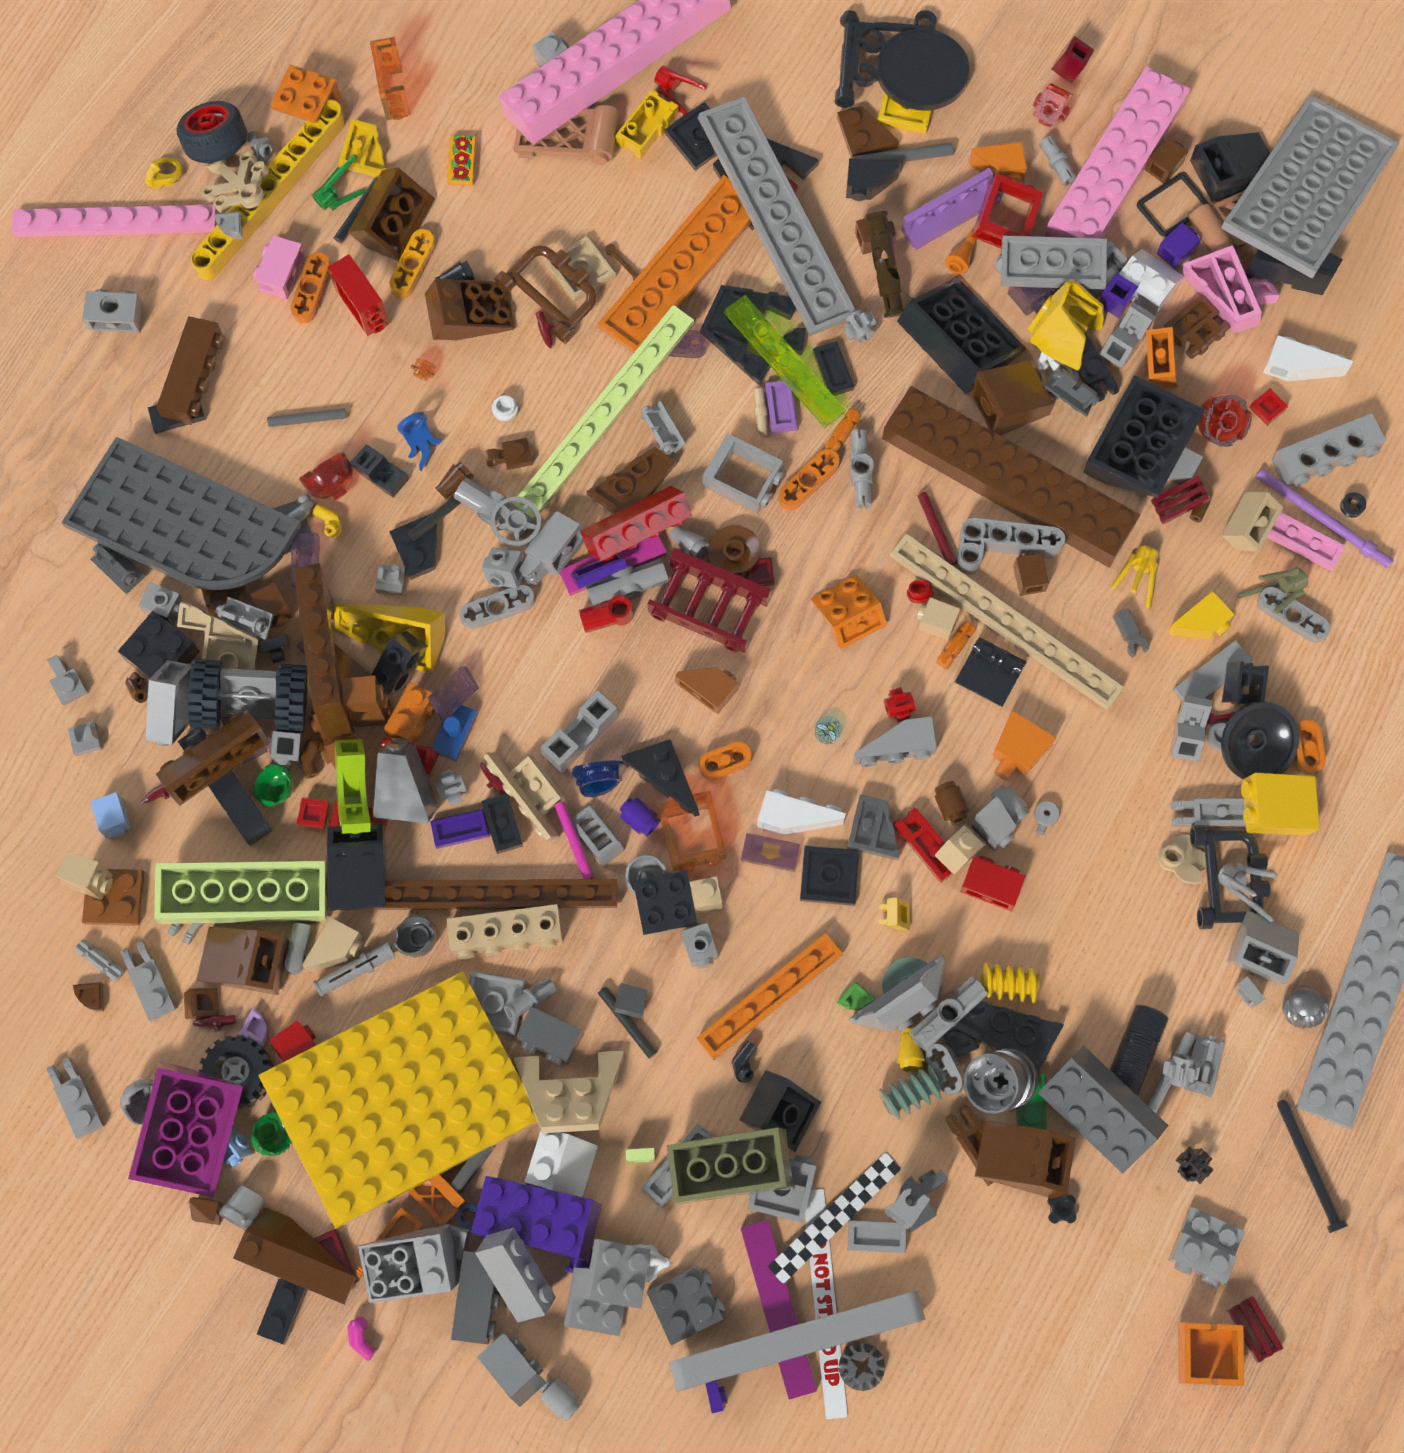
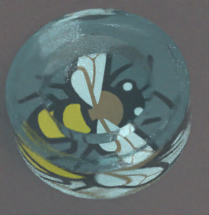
M824 716L816 722L814 733L819 742L833 744L840 738L842 726L835 717Z

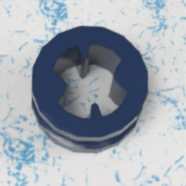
M470 1203L464 1204L457 1211L456 1219L459 1226L472 1230L473 1224L470 1225L467 1221L463 1222L462 1215L466 1216L464 1211L467 1209L475 1213L477 1206Z

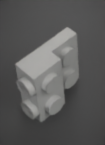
M795 1155L794 1160L790 1159L794 1187L750 1194L747 1209L803 1223L816 1170V1165L811 1164L812 1159Z
M1189 1207L1168 1261L1175 1263L1174 1268L1182 1273L1190 1275L1192 1271L1201 1275V1281L1213 1287H1217L1218 1284H1227L1237 1258L1235 1255L1245 1231L1194 1207Z

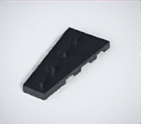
M981 1001L954 1028L994 1051L1016 1049L1026 1054L1033 1062L1038 1073L1064 1024L1047 1021L1037 1016L1026 1015L1009 1008H1001ZM943 1008L941 1011L943 1017L947 1020H953L956 1017L954 1010L951 1008Z

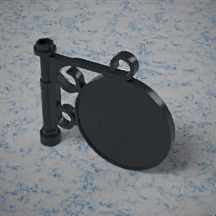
M847 10L840 17V24L844 27V40L841 51L839 87L835 91L834 102L841 108L851 107L855 102L853 81L861 87H869L878 81L882 90L890 99L906 108L921 111L943 108L959 98L967 85L969 77L967 55L953 38L935 30L937 18L931 11L922 10L918 12L915 16L914 24L860 22V18L855 11ZM921 19L931 21L930 25H918ZM880 31H893L900 33L896 34L886 42L884 35ZM872 32V38L879 40L880 43L877 45L869 44L863 37ZM859 47L868 53L880 52L877 60V69L868 63L860 64V72L871 74V77L867 79L861 78L858 75Z

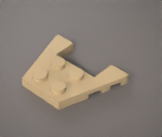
M180 602L177 627L205 631L202 659L221 660L223 669L256 670L259 646L258 637L187 602Z
M623 1051L598 1052V1077L540 1080L539 1056L514 1057L515 1069L524 1085L531 1108L542 1133L600 1129L610 1101L612 1088L616 1084L620 1066L624 1062Z

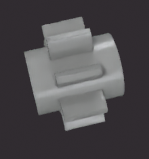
M858 310L846 318L847 324L844 325L846 327L844 331L849 340L855 338L859 343H862L874 336L875 324L877 322L871 312L866 315L862 310Z
M452 769L439 773L441 780L436 781L435 785L440 800L448 799L450 805L461 802V794L467 793L461 773L454 775Z
M1175 1053L1172 1059L1169 1058V1061L1165 1060L1162 1074L1168 1075V1083L1174 1086L1189 1087L1190 1082L1198 1080L1200 1067L1195 1066L1193 1057Z

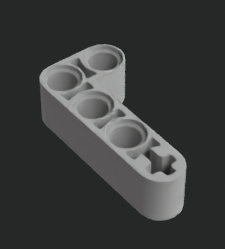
M969 518L963 523L960 532L957 566L960 571L966 574L976 572L980 567L984 551L1015 555L1034 552V554L1042 553L1043 558H1055L1061 553L1065 542V534L1059 528L1051 526ZM974 530L979 536L970 537L966 531ZM1000 533L1005 539L997 540L992 534ZM1026 536L1030 538L1031 542L1023 543L1019 537ZM1049 540L1053 541L1054 546L1050 545ZM973 555L976 561L968 562L963 556Z

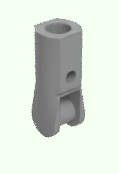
M302 923L293 924L289 949L285 959V968L291 975H297L303 969L302 965L312 929L310 925Z

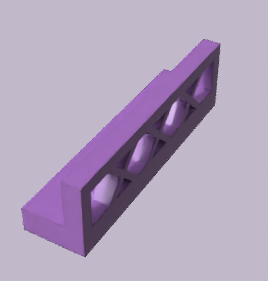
M990 168L904 216L902 233L915 251L979 214L988 184L993 178V172ZM998 192L993 206L1000 202L1001 196Z

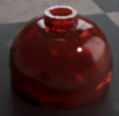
M1218 393L1209 397L1201 405L1204 412L1198 423L1199 432L1207 441L1220 447L1233 446L1234 444L1232 443H1235L1238 439L1242 440L1251 427L1252 414L1251 411H1248L1247 402L1234 394Z
M342 452L319 464L312 470L313 472L308 471L299 478L310 495L318 499L332 497L335 501L348 493L345 488L352 482L353 468L346 454Z

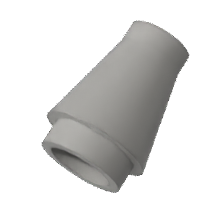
M681 525L672 529L670 538L677 543L684 553L698 559H702L705 556L709 545L705 537L687 530Z

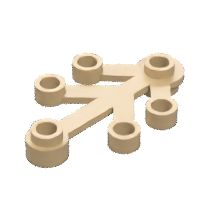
M250 150L244 151L240 155V166L237 175L227 167L226 159L214 163H204L210 172L221 174L229 182L218 185L209 184L202 190V195L208 202L214 201L213 205L220 213L227 212L234 205L242 204L245 208H253L262 202L264 191L260 184L261 180L268 175L269 169L264 162H257V157ZM251 168L253 175L250 184L246 185L249 169ZM239 191L238 195H233L229 197H226L224 195L219 196L220 194Z

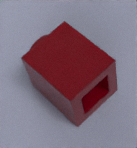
M1073 36L1057 57L1051 70L1072 83L1087 65L1094 49Z

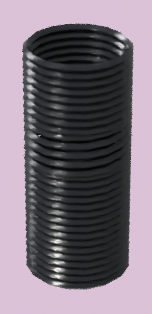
M1141 1004L1135 1005L1122 1041H1120V1046H1118L1116 1051L1117 1054H1115L1109 1069L1137 1096L1140 1093L1152 1059H1154L1158 1043L1161 1041L1169 1020L1168 1016L1161 1011Z

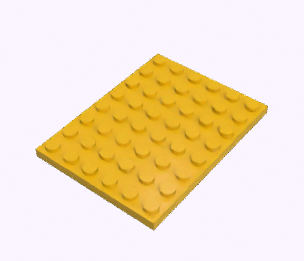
M463 971L259 1074V1078L335 1229L537 1123L524 1085Z

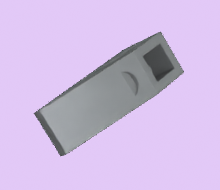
M932 716L902 721L855 752L854 765L861 764V767H872L881 761L897 764L903 762L905 758L915 757V760L931 758V755H935L937 749Z

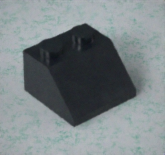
M765 1070L739 1120L755 1131L772 1128L785 1129L788 1149L796 1152L821 1101L788 1078Z

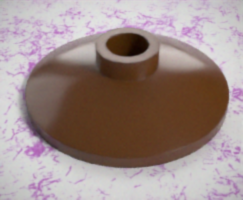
M739 525L720 529L712 536L708 545V557L711 564L734 574H741L750 570L757 563L761 551L760 542L755 533ZM734 551L740 553L738 556H731V553Z

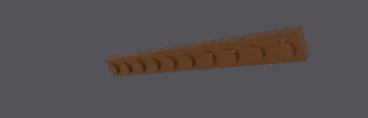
M618 880L386 881V907L349 910L525 909L556 904L559 909L618 908Z

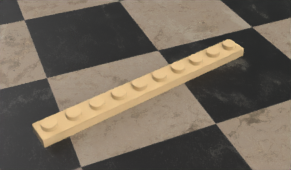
M907 533L890 553L892 559L919 578L928 581L937 591L1105 710L1110 708L1123 691L1124 687Z

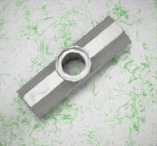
M467 477L461 482L454 494L456 500L474 510L477 516L489 525H491V516L494 508L500 501L506 499L498 492L487 491ZM510 503L505 504L510 511L518 510L511 506ZM502 508L498 510L495 517V525L498 526L505 523L506 514ZM525 514L527 522L532 523L533 519ZM524 528V530L519 532L520 540L526 534L529 528ZM504 529V530H506L507 532H509V533H511L512 535H514V532H511V531H509L508 529Z
M661 559L636 568L628 566V568L612 574L611 577L587 585L586 590L591 605L594 606L608 602L612 597L618 595L625 596L629 600L640 596L644 590L667 583L668 577Z
M971 976L912 1029L909 1034L919 1047L927 1051L945 1033L956 1026L988 993L980 982ZM948 1007L954 1010L955 1019H945L941 1012L942 1009Z

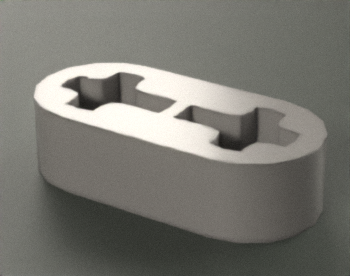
M945 1043L933 1044L926 1051L925 1058L927 1064L932 1067L937 1076L942 1092L950 1095L960 1093L964 1090V1072L953 1050ZM937 1051H943L945 1053V1056L942 1057V1061H936L934 1059V1056L937 1055ZM949 1075L957 1077L958 1081L955 1083V1087L947 1085V1081L950 1080Z

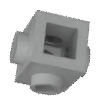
M492 547L482 563V570L488 583L496 587L504 586L518 589L523 578L522 573L519 571L524 561L522 553L509 548Z

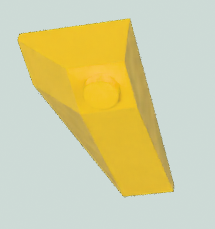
M334 604L336 630L360 643L367 642L378 648L380 654L385 650L391 637L408 631L427 645L415 670L429 673L434 671L445 638V612L409 606Z

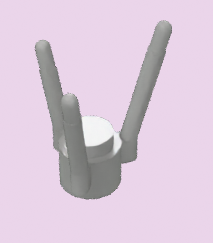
M1238 863L1236 867L1231 864L1224 865L1218 874L1219 883L1227 887L1229 892L1237 895L1269 922H1273L1274 918L1243 892L1252 897L1256 896V892L1246 886L1248 878L1245 873L1276 878L1277 874L1247 867L1241 863Z

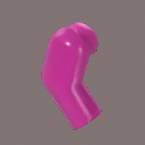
M357 1316L349 1322L347 1327L349 1345L366 1361H369L377 1352V1349L365 1340L364 1331L368 1327L367 1320L362 1316Z

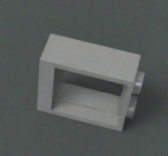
M727 433L702 476V486L758 514L762 506L766 508L773 495L770 493L773 486H779L785 472L782 471L783 461ZM733 453L771 472L756 499L718 480Z
M167 660L149 679L145 740L153 741L161 746L172 745L189 726L188 693L190 664Z

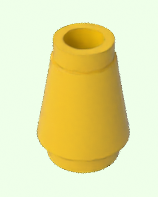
M906 1028L901 1031L897 1058L901 1071L916 1072L923 1069L922 1064L925 1063L922 1048L915 1043L909 1034L914 1028Z

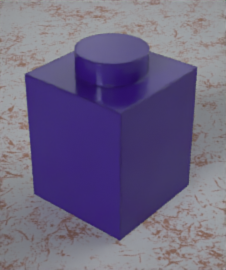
M1181 223L1160 243L1157 255L1176 270L1196 252L1201 239L1192 228H1188Z
M1116 273L1103 291L1099 302L1103 304L1106 311L1120 319L1132 302L1139 286Z

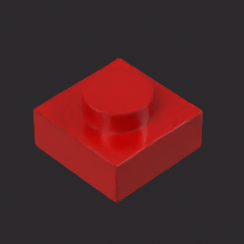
M1269 388L1251 403L1249 408L1268 426L1287 410L1288 405Z
M302 797L296 824L301 827L325 830L330 808L329 801Z

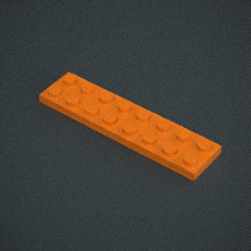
M722 176L598 322L599 329L631 352L635 353L673 305L678 309L682 306L750 225L751 220L728 177Z

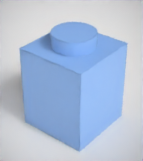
M117 792L90 801L98 830L106 838H117L123 836L125 831L132 829L124 800Z

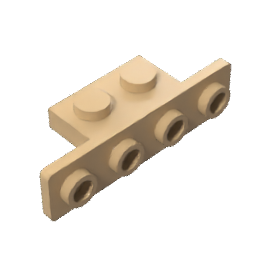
M487 752L483 756L487 761V768L492 774L500 778L505 792L516 799L521 813L525 817L530 818L536 825L535 831L546 840H557L561 835L547 818L546 814L565 797L535 758L527 756L511 771L497 752Z

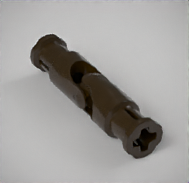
M879 211L867 214L865 220L869 223L871 233L869 242L877 273L880 297H883L886 311L883 315L884 318L900 316L904 311L900 295L903 291L899 272L897 271L892 234L888 232L886 216L888 213L887 211ZM883 251L887 253L888 258H881Z

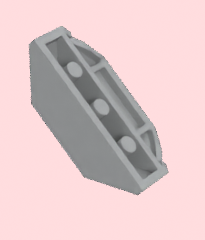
M940 955L850 1017L849 1021L852 1024L893 1031L896 1028L900 1032L914 1023L911 1019L920 1012L925 1016L937 1007L934 1002L940 999L947 962L946 957Z

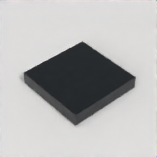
M705 102L667 127L664 132L695 171L717 156L698 119L699 113L710 109Z
M804 846L800 901L855 906L859 850Z

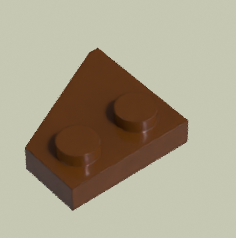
M862 106L837 112V120L851 158L852 156L879 153L898 148V140Z

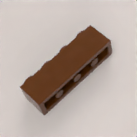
M188 316L156 406L161 417L192 425L193 416L197 417L201 408L199 399H201L202 394L207 392L209 373L215 369L216 353L218 348H222L224 342V334L221 332L217 322Z

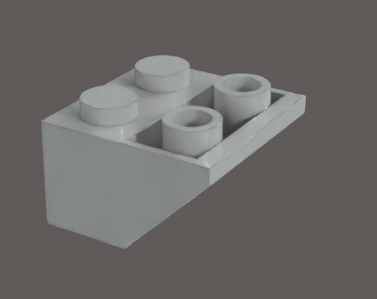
M1247 911L1227 962L1275 984H1287L1298 958L1299 933L1278 923L1269 922L1266 918Z

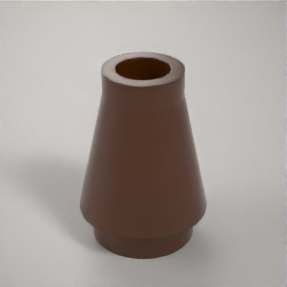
M459 461L456 465L453 464L435 489L447 499L457 491V488L466 477L471 480L474 475Z

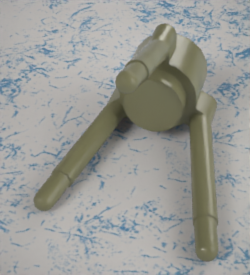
M1298 567L1260 575L1259 580L1280 578V580L1239 593L1238 598L1260 593L1267 587L1280 586L1283 592L1292 594L1273 610V614H1278L1297 597L1305 594L1303 589L1308 586V578L1305 572Z

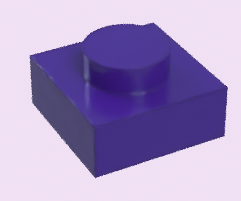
M717 1381L707 1383L706 1389L712 1414L723 1411L722 1405L728 1404L724 1386L718 1387Z

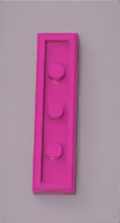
M657 536L647 538L639 542L637 547L629 550L625 549L619 552V554L625 559L627 567L636 568L665 556L666 550L660 537ZM593 556L560 571V576L569 596L586 590V586L579 589L573 582L570 574L575 570L598 561Z

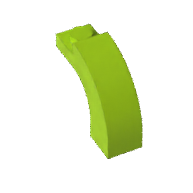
M335 740L336 790L342 834L370 832L363 740Z

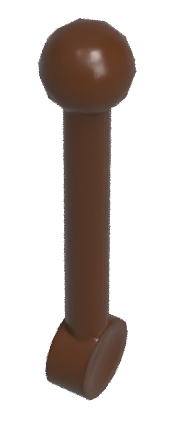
M608 244L605 248L606 253L613 255L633 277L634 281L639 274H636L621 258L613 244Z

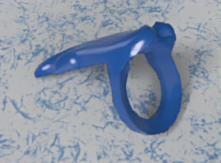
M417 412L404 418L398 424L397 430L404 436L411 448L409 458L416 456V447L421 450L422 458L419 470L422 471L430 456V448L427 441L432 445L438 446L442 440L432 437L427 427L426 414L424 412Z

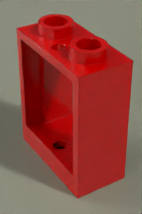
M996 174L988 184L971 237L1002 249L1003 236H1030L1043 192L1036 190L1030 184H1021L1014 181L1008 175ZM997 191L1030 203L1020 234L988 221Z
M348 254L327 267L334 288L365 334L369 336L373 333H379L389 324L383 301L354 259Z

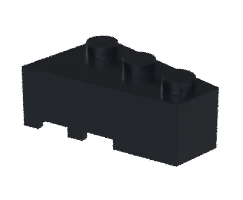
M1258 249L1245 275L1249 279H1252L1253 276L1268 279V282L1276 284V282L1290 284L1292 289L1323 296L1343 259L1329 252L1312 279Z

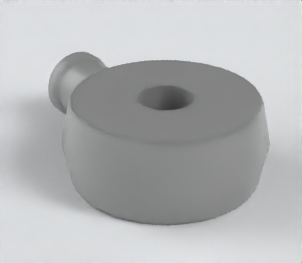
M1044 801L1035 807L1034 819L1039 824L1036 833L1044 835L1046 827L1052 826L1058 821L1059 810L1054 803ZM1044 812L1049 813V816H1045Z

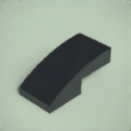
M367 444L349 463L357 472L392 498L410 479L407 473L388 462L384 455Z

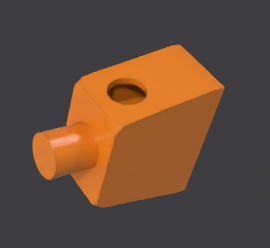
M1012 710L993 753L994 758L1001 761L994 773L1006 781L1009 780L1014 771L1025 776L1051 749L1056 737Z

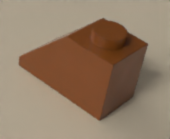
M717 667L679 671L675 675V683L717 715L738 691L736 677L725 669L721 671Z

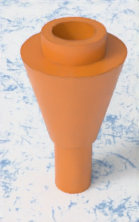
M973 231L969 232L965 241L945 258V264L952 273L964 274L968 271L972 247L977 240L971 237Z

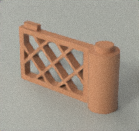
M599 105L595 109L584 108L579 114L530 146L521 145L522 139L525 136L517 129L513 150L515 153H518V157L533 158L534 154L589 157L596 164H606L613 158L619 111L609 105ZM578 117H588L587 123L579 129L573 123ZM570 125L575 132L564 139L559 134V131ZM554 135L561 141L555 147H548L544 143ZM580 136L584 141L583 149L572 148L569 143Z
M1245 191L1213 205L1204 204L1189 215L1188 219L1210 254L1232 245L1235 250L1248 245L1247 242L1241 239L1238 240L1236 236L1221 229L1227 217L1223 216L1220 209L1228 208L1232 210Z

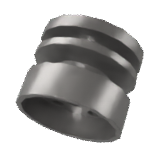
M1001 1049L980 1055L970 1062L964 1074V1090L968 1100L977 1109L985 1113L998 1114L1027 1104L1034 1096L1038 1086V1075L1033 1062L1026 1054L1016 1049Z

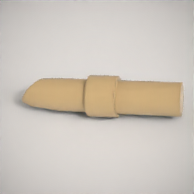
M757 388L754 389V413L757 420L758 433L766 437L768 413L765 406L764 389Z

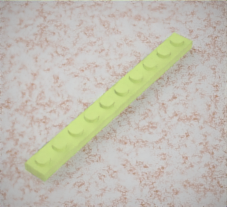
M674 305L670 308L517 497L528 499L537 507L539 513L542 512L692 327L694 319ZM521 502L512 503L513 507L519 511L525 505ZM528 506L525 514L531 517L534 522L536 515Z

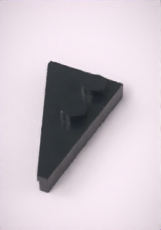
M670 739L621 756L624 766L633 768L639 773L640 778L650 782L656 790L667 798H673L684 811L693 814L694 817L700 815Z

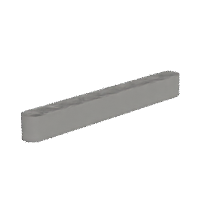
M913 1291L669 1362L676 1392L910 1325L926 1320L918 1291Z

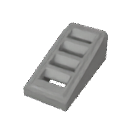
M591 804L571 818L576 832L602 866H605L624 851L619 840ZM589 818H594L593 821L588 823L583 828L580 827V825L587 821ZM597 826H600V828L593 832L591 835H586L590 831L595 829ZM605 834L607 835V837H605L596 845L593 844L595 841L600 839Z

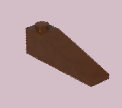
M266 1207L245 1230L233 1257L235 1260L344 1305L356 1279L354 1274L303 1230L296 1221Z

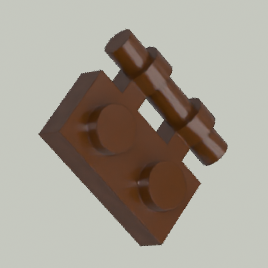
M1201 294L1164 324L1163 328L1173 327L1175 342L1180 347L1187 341L1192 345L1186 351V354L1190 359H1193L1198 354L1202 355L1208 350V346L1214 341L1221 340L1231 326L1226 320L1220 324L1214 320L1220 312ZM1205 327L1209 333L1201 338L1197 333Z

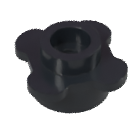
M1072 1195L1055 1199L1048 1198L1047 1203L1050 1206L1048 1219L1051 1223L1056 1224L1059 1221H1066L1071 1224L1076 1221L1077 1216L1074 1213L1076 1200ZM1061 1206L1064 1207V1212L1059 1210Z

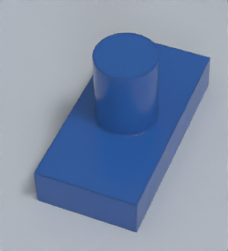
M452 701L432 745V750H436L437 754L457 762L477 717V711Z

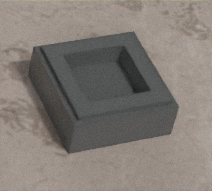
M620 983L614 1012L641 1018L644 1013L647 989Z

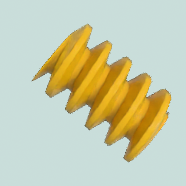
M985 962L982 967L980 984L988 993L987 998H991L993 991H997L998 999L1001 1000L1004 993L1008 992L1009 1000L1013 1001L1016 993H1018L1021 1002H1024L1026 996L1030 995L1032 1003L1035 1004L1039 991L1040 972L1036 976L1034 968L1030 967L1025 974L1023 967L1018 966L1015 973H1013L1011 965H1007L1002 972L999 963H996L991 971L989 962Z

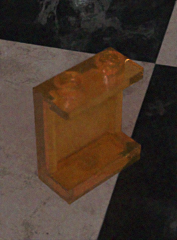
M395 37L370 41L379 94L386 120H401L404 117L410 116L404 86L390 87L388 75L403 73Z

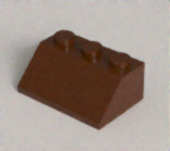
M399 167L382 170L348 233L366 248L399 261L412 234L419 229L435 198Z

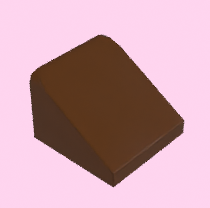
M197 988L184 992L185 1019H200L219 1015L217 988Z

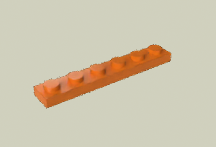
M824 933L696 1037V1040L710 1057L716 1060L840 959L843 953L831 938Z

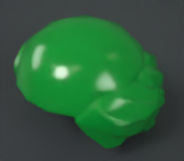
M279 764L265 766V769L258 774L259 778L255 780L253 795L263 806L273 807L284 803L290 798L293 791V778L288 767Z
M276 1111L262 1115L255 1121L252 1127L251 1142L256 1152L266 1156H278L289 1149L292 1142Z

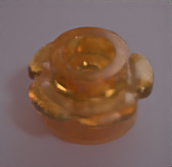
M417 358L415 364H411L415 377L427 381L429 377L433 378L435 376L434 370L436 366L431 362Z

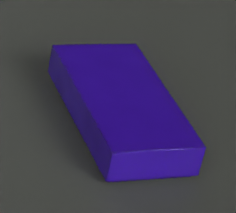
M617 553L616 557L609 561L598 560L571 572L570 575L575 585L580 589L628 567L625 559Z
M484 809L430 821L436 849L490 837Z

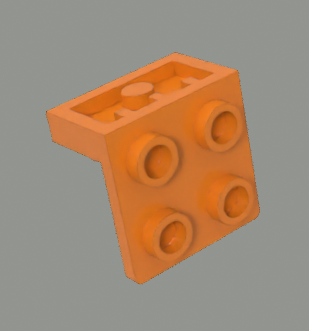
M289 64L270 105L273 110L316 124L327 101L334 100L338 102L341 95L336 79Z
M854 575L811 598L814 606L830 624L836 645L840 650L887 626L881 602L858 575Z

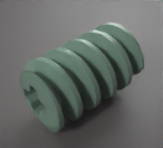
M930 1065L927 1066L928 1074L922 1069L917 1071L918 1079L914 1075L909 1074L907 1076L908 1084L904 1080L899 1079L897 1081L898 1089L894 1085L889 1084L887 1085V1093L881 1088L878 1090L880 1098L890 1115L893 1114L900 1120V1110L903 1109L910 1115V1105L913 1104L920 1110V1100L922 1099L928 1105H931V1095L941 1100V1086Z

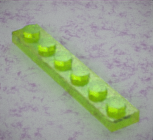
M746 295L726 308L724 314L824 428L844 415L846 411L844 407Z

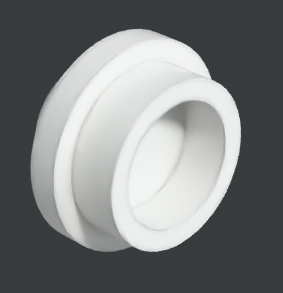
M500 396L493 402L492 412L498 420L509 421L517 415L518 405L512 397Z

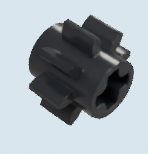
M1189 1146L1176 1159L1181 1164L1177 1172L1187 1182L1197 1181L1201 1184L1214 1170L1209 1166L1212 1157H1209L1208 1153L1202 1148L1193 1150Z

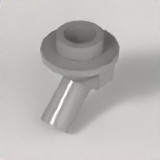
M249 132L247 136L250 148L257 157V160L262 162L268 161L273 154L272 141L267 137L258 139L257 132Z

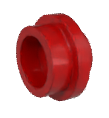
M924 579L911 582L907 590L908 599L917 604L929 601L930 597L932 598L934 595L933 587Z

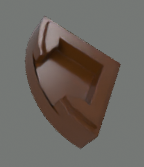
M101 982L73 985L75 996L84 1006L94 1011H104L103 984Z

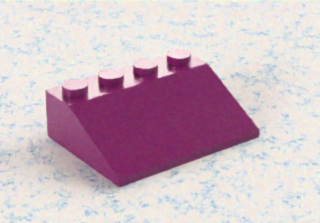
M159 1061L128 1179L214 1197L243 1086L193 1069Z

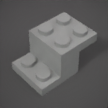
M595 1239L590 1269L576 1267L573 1269L564 1326L620 1336L624 1308L641 1309L651 1250Z

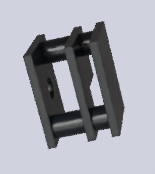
M1244 661L1228 662L1222 703L1234 705L1242 703L1248 705L1253 702L1265 701L1269 666H1253V663H1244ZM1249 686L1248 694L1242 693L1243 687Z

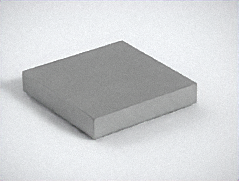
M471 971L469 984L495 1032L516 1036L520 1016L512 1021L505 1013L504 1006L522 995V991L526 987V980Z

